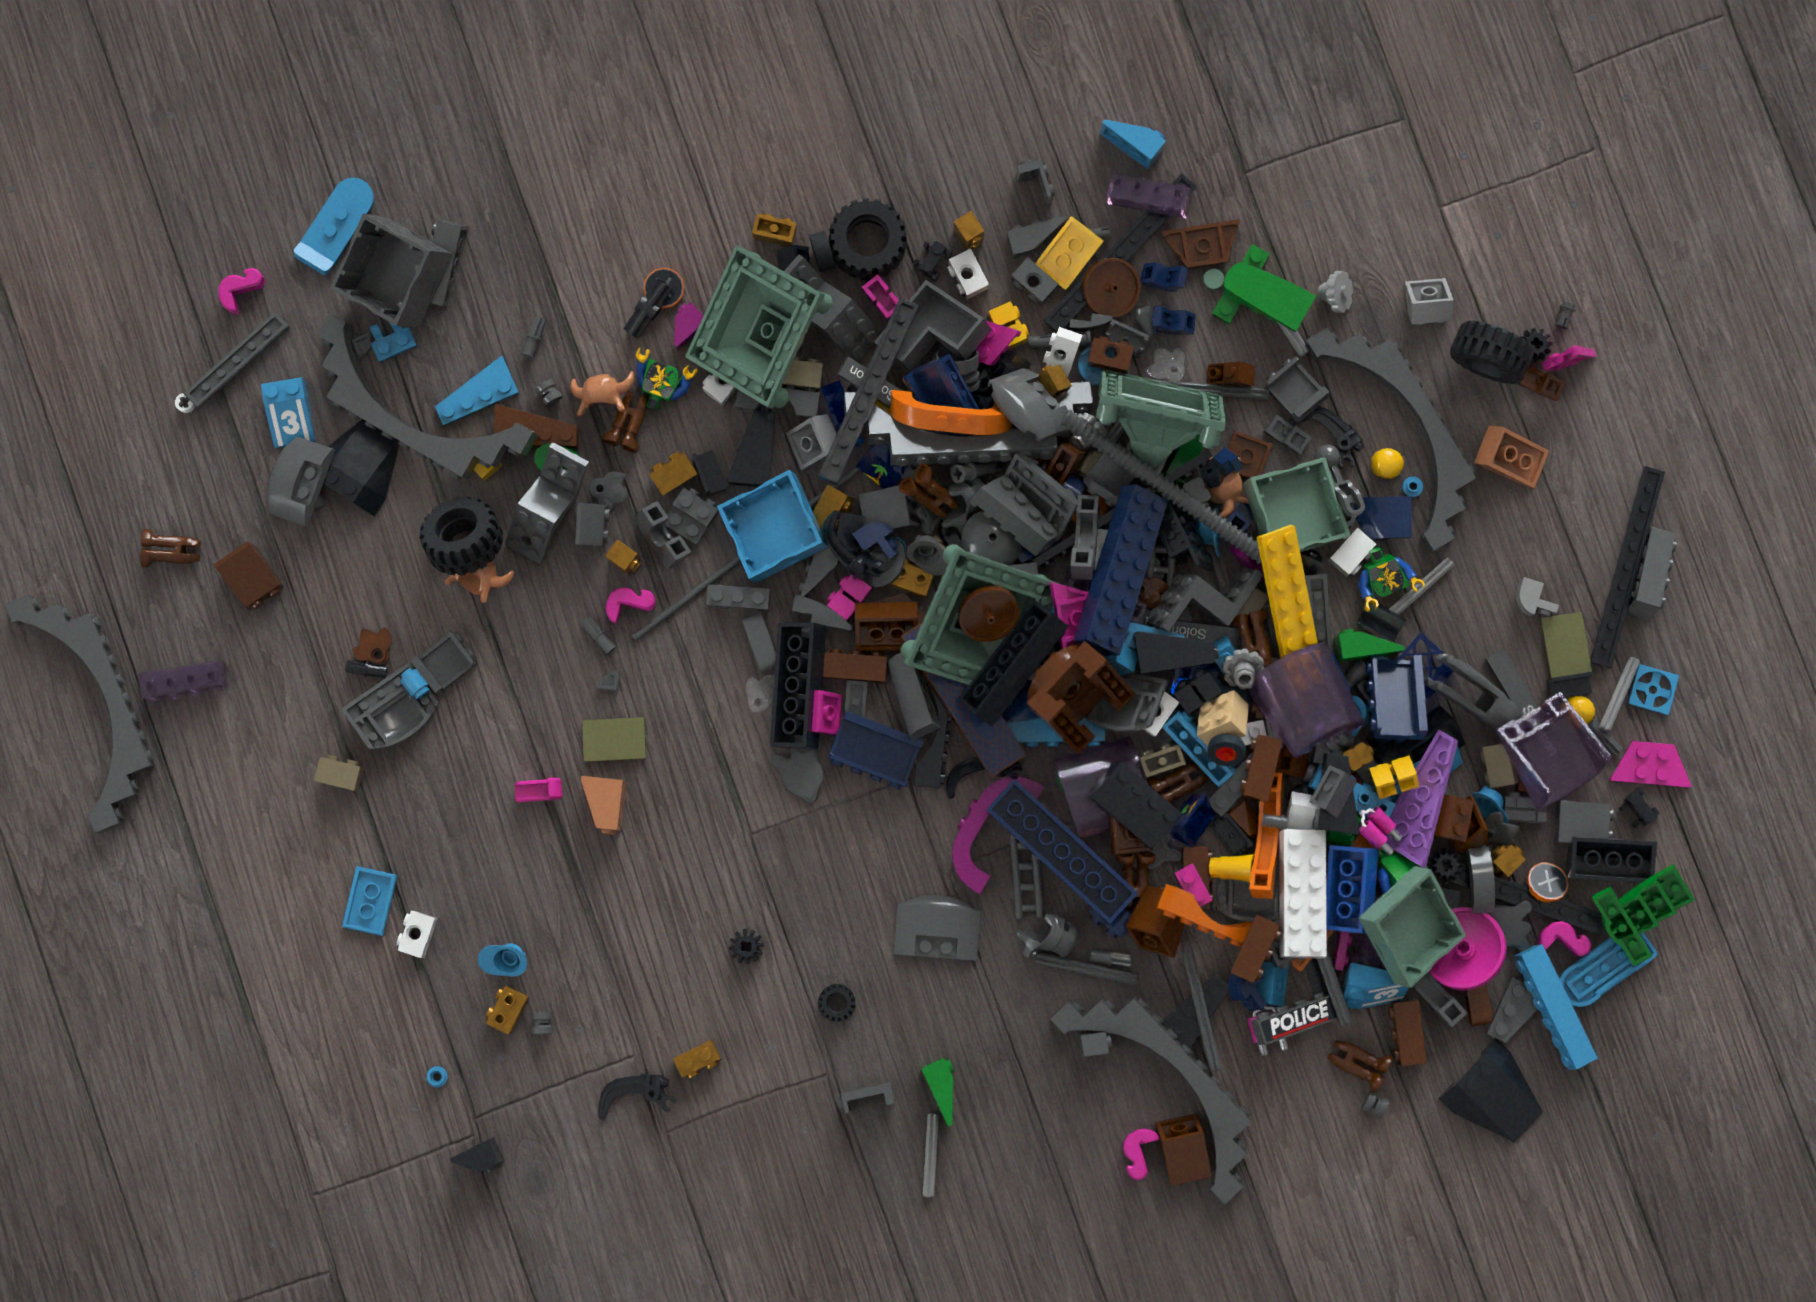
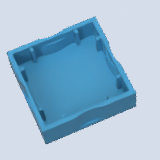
M791 470L764 482L761 486L750 492L742 493L717 506L727 531L735 541L737 553L749 580L754 583H758L828 547L798 477Z

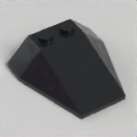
M362 419L328 446L335 449L323 484L375 517L386 500L400 445L398 444V439L393 438L391 440L383 436L381 429L376 428L374 430L365 425L366 420Z
M1494 1038L1481 1052L1482 1056L1456 1084L1452 1083L1438 1099L1454 1114L1515 1142L1543 1111L1511 1052Z

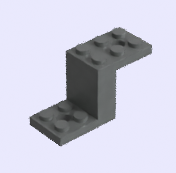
M798 255L784 272L798 280L801 279L803 283L818 291L829 294L832 298L831 309L824 314L816 312L810 325L829 337L846 357H850L858 362L874 345L881 332L850 297L826 283L805 258ZM859 333V337L854 340L855 335Z
M555 443L550 445L540 476L517 504L505 542L507 547L539 564L543 562L554 530L576 503L589 461Z
M1240 566L1233 572L1232 579L1228 585H1225L1219 593L1199 576L1180 572V574L1174 577L1173 584L1169 590L1161 596V602L1150 612L1147 623L1152 627L1169 632L1189 603L1211 621L1229 626L1263 577V574L1258 570Z

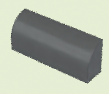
M899 653L887 662V668L910 739L913 741L941 728L922 671L904 663L905 659Z

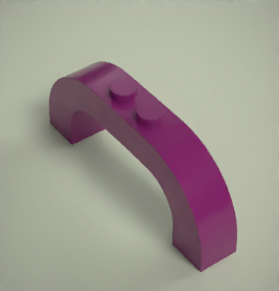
M1010 777L994 782L982 793L978 801L974 799L968 808L971 811L968 818L963 817L957 826L960 831L953 845V865L960 880L979 895L991 876L973 864L970 857V847L989 815L986 809L1012 782L1013 779ZM1018 777V779H1015L1036 799L1044 786L1028 778Z

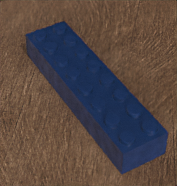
M1136 484L1121 487L1076 629L1074 642L1082 645L1085 641L1104 656H1117L1121 654L1168 500Z
M1015 779L986 809L997 822L1108 924H1111L1138 894L1131 885Z

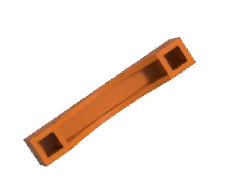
M1283 773L1274 774L1268 802L1259 801L1257 843L1249 888L1252 898L1273 899L1280 829L1262 827V819L1264 813L1276 816L1282 815L1285 785Z
M1166 884L1157 908L1164 910L1163 915L1175 919L1176 916L1180 917L1181 923L1192 926L1194 923L1198 925V930L1209 933L1210 930L1214 932V937L1224 941L1226 938L1231 939L1230 944L1240 948L1253 923L1245 921L1233 925L1218 924L1202 911L1193 894Z

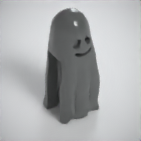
M1438 654L1435 659L1476 686L1483 693L1474 706L1440 681H1433L1429 677L1423 676L1425 686L1433 689L1475 718L1498 731H1507L1516 725L1519 719L1518 709L1504 692L1499 690L1486 677L1466 662L1455 659L1449 654Z

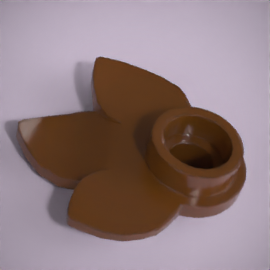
M1144 577L1142 583L1144 588L1140 589L1135 609L1140 610L1144 605L1150 609L1156 608L1161 602L1160 593L1169 588L1168 584L1157 577L1150 579Z
M385 627L378 634L368 629H362L360 633L361 645L352 649L354 655L361 661H370L376 665L385 664L389 658L388 649L392 643L390 632ZM377 652L382 653V657L380 659H376L375 657Z

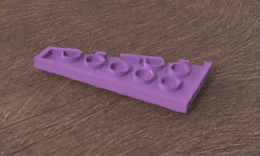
M1441 730L1437 731L1415 769L1420 787L1402 792L1389 817L1396 824L1394 829L1402 836L1401 840L1396 841L1390 834L1385 835L1387 837L1386 843L1391 848L1423 868H1426L1458 743V740Z

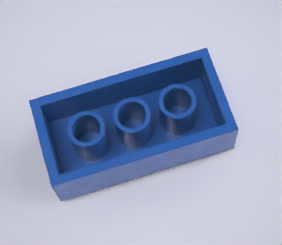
M1329 845L1326 884V930L1366 933L1358 918L1375 903L1378 849Z

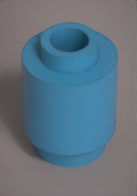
M409 668L401 674V684L411 697H415L416 700L430 691L428 683L417 669L412 670Z

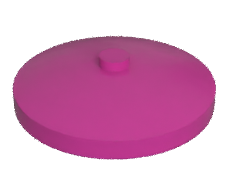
M1471 907L1451 909L1461 924L1466 937L1450 952L1438 959L1429 972L1439 983L1448 988L1456 990L1476 989L1490 982L1501 970L1507 953L1506 938L1499 924L1489 914H1473Z

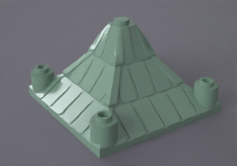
M736 245L685 357L766 407L772 409L773 407L782 408L788 402V392L785 388H781L782 383L789 372L797 352L805 343L806 333L816 312L821 314L827 313L831 309L832 298L829 294L810 287L761 259L759 254Z
M1102 368L1097 390L1100 400L1096 418L1099 419L1101 424L1111 425V422H1116L1117 417H1119V422L1131 440L1133 455H1137V459L1141 458L1143 463L1147 462V466L1151 465L1152 469L1155 470L1170 455L1172 450L1194 439L1196 435H1200L1199 441L1205 448L1214 449L1215 446H1219L1226 424L1222 395Z
M953 544L949 545L943 552V560L948 566L931 602V606L927 611L924 622L920 627L916 640L906 641L902 645L901 655L905 659L904 663L908 666L969 685L1005 637L991 642H980L969 638L963 632L958 620V610L963 599L975 589L983 586L1003 587L1015 597L1019 606L1020 619L1033 600H1036L1047 610L1051 611L1053 602L1049 583L1057 582L1051 581L1042 574L1033 575L966 552L958 545Z

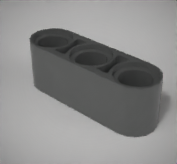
M761 611L741 618L761 674L775 670L776 652Z

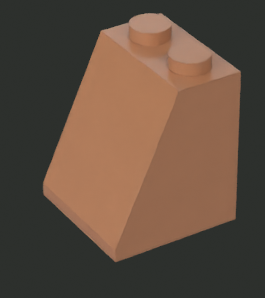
M581 776V782L596 828L600 829L601 833L615 835L616 831L621 832L627 782L618 779Z

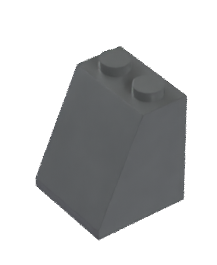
M900 485L859 494L858 506L862 516H864L862 527L873 522H882L893 528L894 532L892 533L921 529V520L913 514L914 509L917 508V502L909 500L907 496L903 495L899 490Z

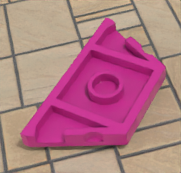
M986 321L992 330L976 350L979 353V362L994 366L1000 359V356L1009 349V344L1013 339L1021 335V331Z
M1576 345L1566 349L1561 354L1556 353L1546 357L1547 360L1542 362L1545 371L1554 372L1578 364L1579 361L1595 358L1596 354L1594 349L1578 347Z
M1051 582L1049 584L1054 615L1069 626L1064 636L1059 639L1060 650L1072 645H1081L1074 642L1073 639L1088 592Z
M1631 741L1624 756L1621 757L1617 768L1609 778V781L1691 787L1674 744Z

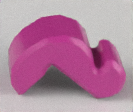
M249 268L244 270L246 274L244 278L238 275H229L221 281L218 287L219 299L223 307L232 314L240 315L235 295L263 288L265 278L257 269Z
M617 588L611 592L606 602V614L610 621L617 625L622 605L649 612L655 608L656 598L652 592L645 589L641 590V596H637L630 588Z
M560 778L518 781L514 784L515 801L517 803L560 800L563 797L562 780Z
M1563 921L1549 923L1540 931L1537 937V945L1542 944L1545 950L1556 938L1575 956L1586 955L1591 950L1590 940L1585 935H1578L1576 938L1573 927Z
M1136 1129L1127 1134L1123 1140L1124 1154L1132 1161L1131 1165H1126L1128 1175L1135 1180H1142L1148 1173L1140 1144L1160 1139L1158 1134L1150 1129Z

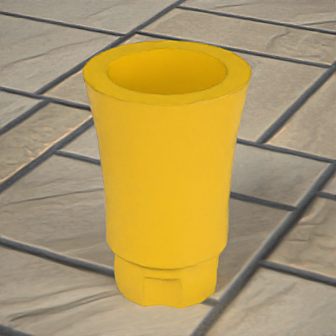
M1255 854L1221 856L1220 858L1212 857L1209 864V874L1212 878L1239 880L1250 883Z

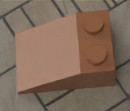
M1489 425L1474 464L1530 488H1535L1549 450L1504 427Z

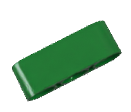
M1196 435L1194 439L1181 445L1165 476L1200 455L1204 448L1199 441L1200 435ZM1180 477L1174 482L1181 489L1186 479L1183 480Z

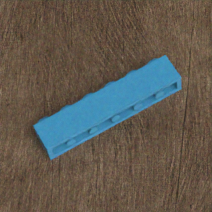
M1084 717L1079 725L1084 724L1095 735V738L1088 746H1100V743L1105 742V729L1092 724ZM1042 719L1006 723L1018 743L1026 744V747H1038L1040 743H1047V747H1059V743H1064Z
M1534 945L1514 955L1516 960L1515 966L1525 979V987L1533 995V1003L1543 1016L1544 1026L1550 1030L1552 1042L1559 1049L1564 1066L1570 1070H1577L1598 1059L1543 945Z

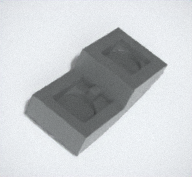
M1092 314L1090 321L1071 319L1069 330H1073V332L1086 331L1087 329H1090V331L1110 325L1112 316Z
M1277 414L1272 417L1263 431L1298 454L1303 452L1312 438Z

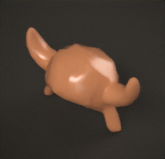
M631 371L628 377L620 383L608 374L591 376L584 382L583 388L578 387L576 379H572L570 384L571 392L576 398L582 399L577 417H582L585 414L586 408H590L594 403L598 402L616 405L619 411H624L625 407L620 395L632 388L635 380L634 372Z
M1234 470L1223 479V482L1218 487L1210 488L1205 483V488L1208 489L1211 495L1210 500L1216 504H1223V511L1220 513L1222 519H1227L1234 511L1235 502L1249 504L1247 497L1243 496L1241 477Z
M492 561L488 562L485 568L477 569L475 573L470 574L469 572L462 576L458 574L451 575L444 582L446 585H450L458 581L471 593L480 595L481 602L485 603L488 592L492 588L505 587L510 583L514 576V571L511 570L506 575L499 577L496 573V566Z

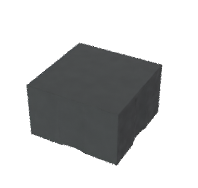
M362 214L351 239L348 253L341 262L330 289L353 302L366 306L374 314L396 326L419 327L452 253L387 217Z

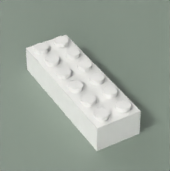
M1283 829L1279 832V930H1282L1280 934V958L1327 957L1326 830Z

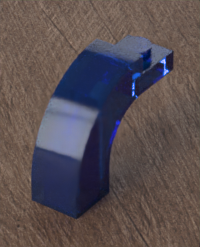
M840 380L820 387L837 433L845 418V392ZM860 435L855 448L864 444L862 435Z

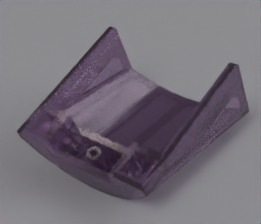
M1325 642L1298 649L1270 664L1255 675L1250 696L1294 758L1312 751L1315 745L1344 731L1349 733L1365 724Z
M1561 692L1544 701L1540 707L1516 721H1510L1496 731L1537 811L1553 805L1588 783L1601 773L1612 758L1610 752Z
M1130 736L1083 750L1079 755L1073 753L1052 760V765H1055L1079 839L1110 830V814L1088 795L1112 763L1122 761L1147 783L1140 759Z

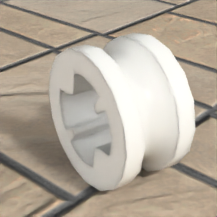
M183 393L178 395L175 399L176 408L183 413L192 412L195 405L189 401L187 408L184 406L181 408L182 400L186 399L188 401V398Z

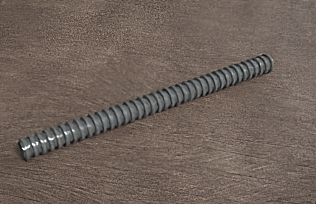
M1070 409L1065 413L1060 421L1061 426L1065 425L1067 430L1071 429V433L1075 432L1077 437L1081 436V440H1086L1088 445L1091 443L1093 448H1098L1097 451H1102L1104 456L1108 455V459L1112 458L1114 463L1118 462L1119 466H1123L1125 471L1129 470L1130 474H1135V478L1139 477L1141 482H1146L1145 485H1150L1151 489L1155 488L1157 493L1160 492L1162 497L1166 496L1168 501L1172 500V504L1176 503L1178 508L1182 507V511H1187L1189 516L1193 515L1194 519H1199V523L1203 522V525L1205 527L1208 526L1209 530L1213 529L1215 534H1220L1219 537H1224L1226 542L1230 541V545L1234 544L1236 549L1240 548V552H1245L1247 557L1250 555L1251 559H1255L1257 564L1262 563L1257 540L1254 541L1252 536L1248 537L1247 533H1242V529L1238 530L1236 525L1232 526V522H1227L1226 518L1222 519L1221 515H1217L1215 510L1211 511L1209 506L1205 507V503L1201 504L1200 500H1196L1193 495L1190 496L1188 491L1184 492V488L1180 489L1178 484H1173L1174 481H1169L1168 477L1164 478L1162 473H1157V469L1153 470L1151 465L1147 466V462L1143 463L1141 458L1137 459V455H1132L1130 450L1127 452L1125 447H1120V443L1116 444L1114 439L1110 440V436H1105L1104 432L1100 433L1099 429H1095L1093 424H1088L1089 421H1083V417L1079 418L1077 413H1072L1073 410Z

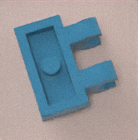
M390 323L395 333L386 337L383 336L378 324L370 327L376 340L370 344L379 363L417 347L409 327L403 329L402 326Z

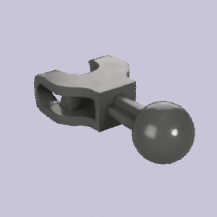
M1322 445L1316 450L1314 460L1326 458L1333 479L1336 498L1343 512L1349 518V521L1346 522L1349 528L1355 522L1356 517L1362 514L1365 504L1359 490L1352 485L1351 480L1343 481L1338 469L1341 459L1339 450L1333 445ZM1354 504L1358 506V510H1354Z

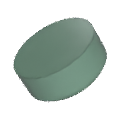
M1218 269L1208 270L1203 277L1205 287L1210 290L1219 289L1224 282V275Z

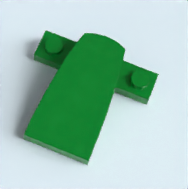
M1252 244L1242 262H1238L1227 272L1224 280V293L1211 315L1229 325L1242 303L1256 314L1260 313L1277 324L1278 322L1296 332L1316 295L1285 279L1261 270L1270 253Z
M1674 864L1646 879L1619 899L1611 886L1592 896L1593 901L1601 912L1605 931L1614 942L1622 946L1633 966L1653 957L1640 934L1659 926L1658 922L1677 914V909L1695 901L1694 896Z

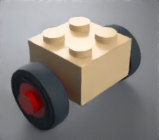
M1225 686L1222 693L1212 700L1204 702L1200 706L1197 736L1208 746L1207 753L1210 760L1221 766H1234L1241 763L1246 752L1245 744L1240 738L1246 736L1250 697L1244 689L1236 686Z

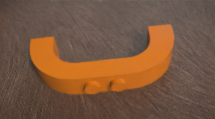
M891 390L890 416L896 421L911 427L973 435L1000 434L1012 428L1013 423L1002 413L995 401L994 406L989 409L939 406L916 401L912 397V392Z

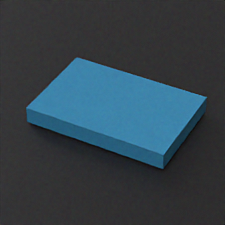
M356 866L342 927L384 936L398 875Z

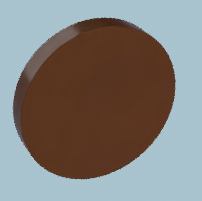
M1101 259L1087 270L1083 278V298L1087 306L1096 314L1112 316V318L1123 316L1134 308L1140 297L1141 282L1139 275L1131 264L1122 259Z
M991 585L975 589L963 599L958 610V620L963 632L969 638L980 642H991L1005 637L1014 629L1019 619V606L1015 597L1010 591L1000 586Z

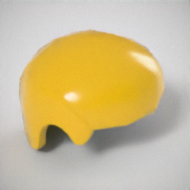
M1385 448L1373 454L1370 460V467L1375 476L1392 479L1399 476L1402 472L1404 460L1398 451Z
M1583 696L1568 697L1561 707L1563 720L1575 727L1587 726L1593 721L1596 713L1594 704Z

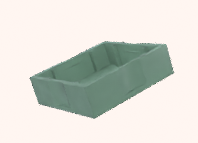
M1325 457L1299 464L1288 470H1277L1251 477L1243 482L1259 536L1288 525H1295L1300 552L1342 541L1351 536L1342 507L1336 498L1333 479Z
M1416 866L1358 918L1394 984L1408 988L1417 983L1438 959L1450 952L1466 937L1455 913L1448 906L1444 893L1431 869Z

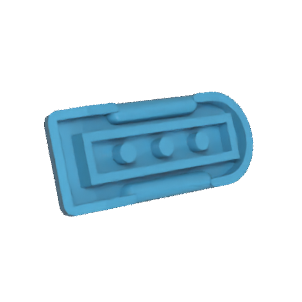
M348 178L341 181L335 187L300 243L294 248L293 256L322 275H328L352 239L362 214H369L373 208L374 193L370 186L359 178Z
M1644 933L1640 935L1653 957L1635 966L1631 963L1622 946L1609 937L1588 954L1567 967L1561 973L1559 980L1571 1004L1578 1007L1592 1004L1607 991L1654 959L1658 953Z

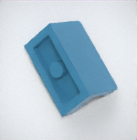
M1263 962L1261 968L1265 969L1263 972L1265 978L1256 987V990L1267 1004L1282 1006L1285 1002L1288 967L1281 969L1280 966L1274 968L1272 962Z

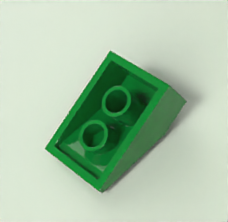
M1354 629L1341 630L1338 633L1339 635L1333 638L1338 663L1369 659L1371 655H1376V657L1397 655L1405 650L1402 645L1360 631L1354 632Z
M944 1057L921 1067V1070L949 1127L952 1126V1073L955 1070L950 1059L945 1061Z

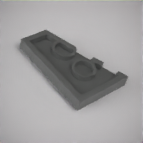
M1511 977L1493 1016V1023L1489 1024L1485 1034L1506 1043L1535 1013L1537 1008L1533 1003V995L1527 990L1524 982Z

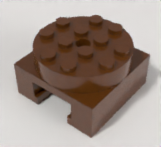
M1084 641L1082 645H1072L1058 652H1053L1042 667L1035 671L1034 679L1028 691L1027 704L1064 743L1079 755L1095 738V735L1084 724L1079 725L1080 721L1104 696L1108 697L1106 700L1119 712L1132 699L1135 693L1112 665Z

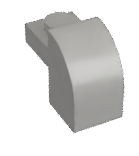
M1523 577L1520 579L1516 591V602L1519 609L1530 617L1535 615L1536 610H1538L1539 615L1546 617L1556 614L1559 605L1539 599L1544 583Z

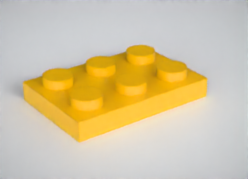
M1071 216L1035 264L1054 279L1058 285L1067 290L1104 241Z

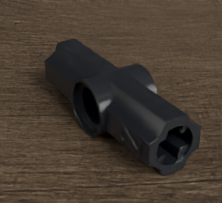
M657 278L648 293L639 300L635 306V312L623 329L639 339L650 321L652 322L657 317L662 308L661 305L673 288L665 281Z

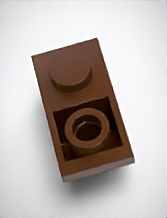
M1241 361L1208 364L1207 384L1242 387L1254 386V365Z

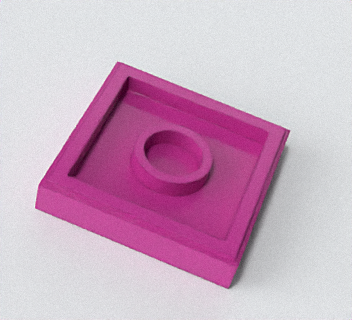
M814 690L812 732L836 736L841 720V694Z

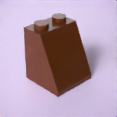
M248 541L213 564L244 607L249 610L261 607L265 599L277 596L281 592L280 589L284 587L259 549Z
M1444 795L1433 838L1466 842L1474 801L1457 796Z
M1148 885L1125 926L1139 949L1175 958L1185 924L1180 922V917L1176 916L1175 919L1163 915L1164 910L1157 908L1164 888Z
M1196 1113L1155 1122L1160 1138L1165 1169L1171 1186H1179L1195 1180L1202 1181L1212 1177L1204 1132Z

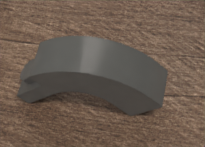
M1484 845L1478 848H1468V851H1465L1464 854L1469 868V901L1473 914L1494 913L1495 882L1489 847Z

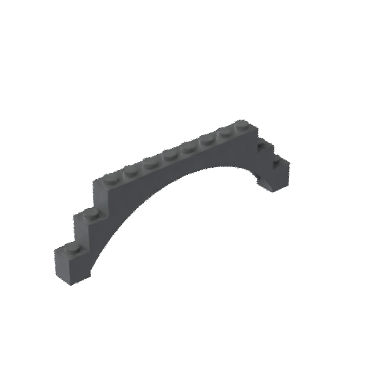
M328 314L317 335L323 338L321 342L332 347L322 364V367L327 369L326 373L336 378L327 395V398L332 400L331 405L340 410L343 408L349 410L348 415L357 420L359 418L366 420L365 425L374 430L376 428L381 429L383 436L391 440L393 438L398 439L400 446L408 450L410 447L415 449L417 456L425 460L427 457L432 459L434 466L442 470L444 467L449 469V474L459 480L461 477L469 479L477 463L487 468H490V466L498 468L507 451L517 457L520 454L528 455L538 434L516 422L513 427L499 433L467 439L433 436L407 425L393 415L379 401L364 379L352 346L350 330L353 326L332 314Z
M1326 328L1305 341L1313 360L1325 359L1340 362L1357 368L1382 382L1407 406L1425 436L1434 470V499L1426 531L1420 537L1430 553L1455 539L1453 527L1450 524H1446L1445 521L1466 509L1464 498L1461 494L1457 495L1456 491L1476 479V472L1473 466L1465 461L1464 451L1460 446H1456L1453 441L1455 439L1450 429L1445 428L1442 415L1434 410L1431 397L1428 394L1425 395L1421 388L1423 387L1422 382L1417 376L1414 377L1411 372L1412 366L1407 359H1403L1400 354L1402 352L1396 341L1393 342L1390 338L1369 350L1370 344L1368 340L1358 333L1338 345L1336 334Z
M1090 382L1071 383L1072 386L1068 388V391L1058 403L1060 406L1066 405L1067 409L1073 410L1072 413L1084 414L1085 412L1090 414L1093 404ZM856 392L844 393L845 415ZM875 404L866 422L868 445L881 446L889 444L891 465L897 466L933 463L944 465L955 462L965 464L978 461L982 463L989 461L1007 462L1012 460L1016 453H1021L1032 459L1049 460L1054 458L1057 452L1056 437L1065 438L1073 435L1071 430H1068L1040 442L1035 440L1038 435L1029 430L1024 433L1019 428L1000 434L978 437L941 435L900 423Z
M29 594L5 603L12 623L17 625L26 623L36 626L60 639L76 652L96 678L110 713L113 749L105 787L94 810L88 813L95 833L101 834L122 825L124 815L121 808L116 805L139 796L137 791L139 790L138 782L132 776L155 767L153 763L155 757L151 749L148 750L146 746V734L143 730L140 731L138 726L140 719L136 711L133 712L131 708V696L128 692L125 693L123 688L125 681L121 673L118 674L116 670L117 661L113 654L110 655L108 650L110 644L107 637L102 635L100 630L102 623L99 617L88 613L70 621L72 618L70 610L61 604H56L39 611L41 609L39 600Z
M1134 996L1117 1013L1115 1012V1005L1108 999L1106 1001L1103 998L1100 999L1086 1014L1082 1013L1084 1009L1078 1002L1069 1000L1050 1019L1064 1034L1068 1031L1092 1030L1117 1034L1135 1040L1167 1059L1190 1083L1203 1104L1214 1136L1216 1175L1215 1182L1211 1184L1210 1189L1226 1204L1244 1186L1242 1176L1236 1170L1232 1172L1231 1169L1247 1156V1145L1240 1138L1236 1140L1235 1137L1251 1123V1118L1249 1117L1251 1113L1243 1105L1240 1107L1235 1102L1236 1097L1229 1090L1225 1092L1220 1086L1222 1084L1221 1081L1214 1074L1210 1076L1205 1071L1207 1069L1206 1065L1200 1059L1196 1061L1191 1056L1193 1052L1186 1044L1181 1045L1176 1040L1178 1036L1170 1028L1167 1030L1162 1025L1163 1020L1156 1013L1152 1014L1147 1009L1149 1005L1141 997L1137 999Z

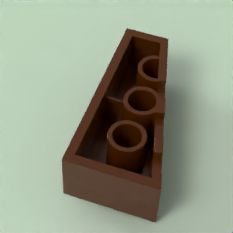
M495 404L494 434L513 427L516 422L538 434L531 449H538L541 445L555 443L562 447L579 450V428L577 425Z

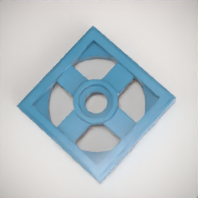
M1639 664L1627 704L1663 715H1669L1679 675ZM1645 673H1652L1649 683L1646 684L1638 681ZM1661 676L1668 679L1670 683L1669 690L1660 687ZM1650 686L1656 687L1657 691L1655 694L1649 692ZM1636 690L1645 693L1646 699L1644 704L1639 700ZM1656 697L1667 698L1664 705L1653 707Z

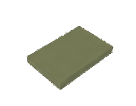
M1582 612L1540 618L1550 678L1592 672Z
M644 717L582 720L584 762L646 759Z

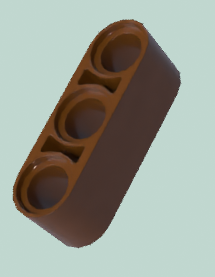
M1487 984L1476 989L1464 990L1470 1026L1492 1024L1493 1017Z

